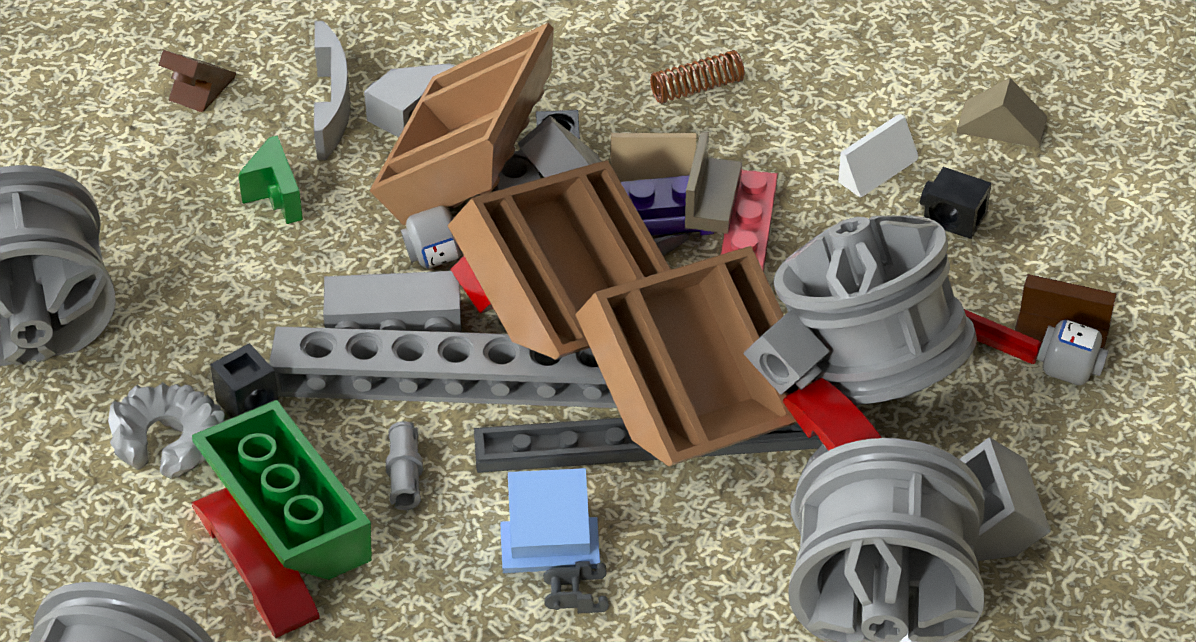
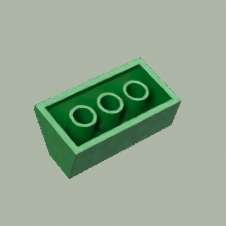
M278 400L192 435V441L285 568L330 580L372 561L371 521Z

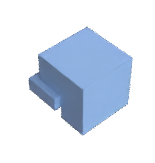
M586 468L508 472L510 521L500 522L503 573L547 571L551 568L575 567V562L589 561L591 568L597 569L596 565L600 563L597 517H589Z

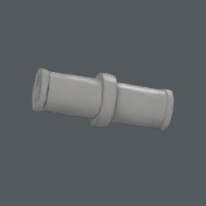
M402 421L394 423L388 430L390 454L387 456L385 463L386 473L391 478L390 503H396V509L410 510L417 507L421 501L419 476L423 472V458L418 453V428H414V424L411 422Z

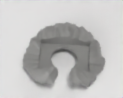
M162 382L156 388L149 386L141 388L137 384L121 402L114 401L110 405L108 418L112 433L110 444L115 449L114 453L116 456L139 470L148 463L147 431L152 424L160 421L165 426H170L175 430L183 432L177 441L162 449L160 473L169 479L180 477L185 472L191 471L198 464L206 461L193 443L192 435L224 422V412L221 410V406L214 404V401L208 395H204V392L194 391L190 385L181 387L175 384L169 387Z

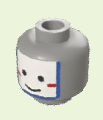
M437 206L408 217L406 221L407 228L402 229L401 234L411 263L418 261L422 267L432 268L456 260L461 256L462 251L448 228V224L455 217H452L446 207Z
M1062 320L1055 328L1048 326L1037 360L1043 362V371L1048 376L1081 386L1089 380L1091 374L1101 375L1109 350L1100 348L1102 335L1098 330L1069 320Z

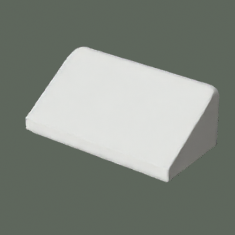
M902 114L896 115L841 151L838 179L840 184L857 196L862 197L917 161V150L905 116Z

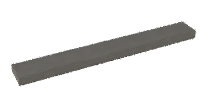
M622 418L474 428L477 473L659 460L632 441ZM796 423L699 457L818 449L823 443L817 435L808 438L799 424Z

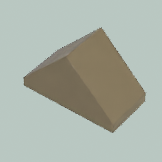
M1008 78L965 101L957 133L1040 148L1047 116L1011 78Z

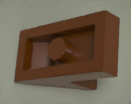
M163 50L158 66L173 71L171 79L175 81L169 101L199 112L205 111L236 75V72Z

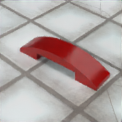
M823 378L785 396L782 401L807 437L811 438L817 435L828 451L859 440L882 438L863 413L840 390Z
M227 488L192 502V507L212 539H218L251 591L254 606L275 639L320 618L316 605L299 572L285 568Z

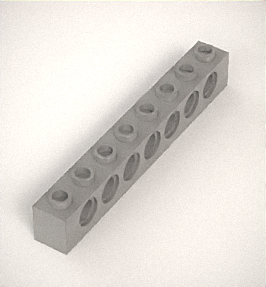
M276 326L269 365L275 370L279 397L617 408L591 348L553 359L512 342L508 334Z

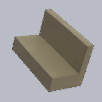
M700 131L686 188L685 228L728 234L742 175V162L708 158L709 132Z

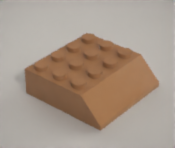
M549 22L431 78L370 189V192L402 225H406L408 217L437 206L456 208L466 199L478 194L490 193L500 181L498 175L505 162L514 154V144L519 134L528 126L530 122L529 115L534 105L544 95L543 87L551 73L554 28Z
M608 160L473 197L448 224V228L511 341L553 359L590 348L575 314L595 292L671 270Z
M751 246L595 292L575 314L632 441L667 466H672L797 423L782 401L785 396L800 388L794 383L780 395L743 354L784 316ZM813 379L807 385L815 382V380Z

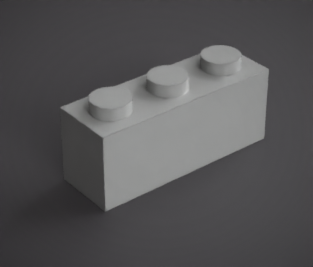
M452 271L324 276L325 328L462 333L460 283Z

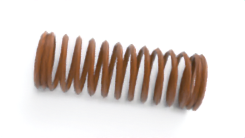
M727 51L725 55L720 53L718 56L713 55L712 58L706 57L705 60L693 61L692 64L686 63L685 66L681 64L678 68L674 66L671 70L667 68L665 72L662 70L653 72L650 77L651 89L657 102L663 104L668 99L673 101L674 97L680 99L681 94L687 97L688 93L691 95L695 91L700 93L701 89L707 91L708 87L714 89L715 85L719 88L721 83L726 86L728 81L731 84L734 81H743L745 76L744 64L737 51ZM733 60L735 61V64L737 66L738 75L735 71ZM726 61H727V66H728L730 75L732 76V80L729 78V75H728V72H727ZM719 62L724 71L725 82L723 81L721 76ZM713 65L718 75L719 84H717L714 76ZM706 67L711 76L712 86L710 85L707 77ZM699 68H700V70H701V72H702V74H703V77H704L705 88H704V86H703V84H702V81H701ZM693 71H694L695 76H696V78H697L698 88H699V89H697V87H696V85H695L694 78H693ZM686 73L690 79L692 92L690 91L687 83ZM680 76L684 83L685 93L683 92L681 87ZM673 78L675 79L677 85L678 95L674 88ZM666 79H667V81H668V83H669V86H670V89H671L672 98H671V96L669 95V92H668V89H667Z

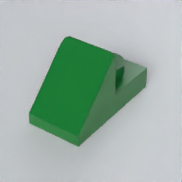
M278 135L269 137L239 173L238 179L242 203L245 204L269 198L274 211L281 209L286 224L303 220L299 188Z

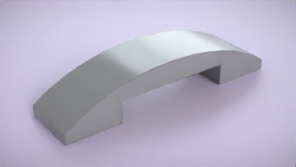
M315 21L314 48L318 77L331 76V102H314V137L317 160H326L335 150L345 132L349 120L351 102L347 62L342 45L335 33L324 21Z

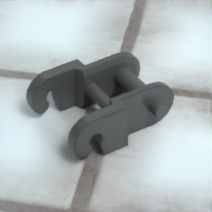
M589 561L575 562V567L551 568L547 570L543 575V579L546 584L551 585V594L545 597V606L548 609L555 610L577 608V613L605 612L609 607L608 598L600 596L598 598L599 603L595 604L591 594H582L579 590V584L581 580L603 579L607 574L606 565L598 563L596 565L597 570L593 571ZM561 585H572V592H561Z

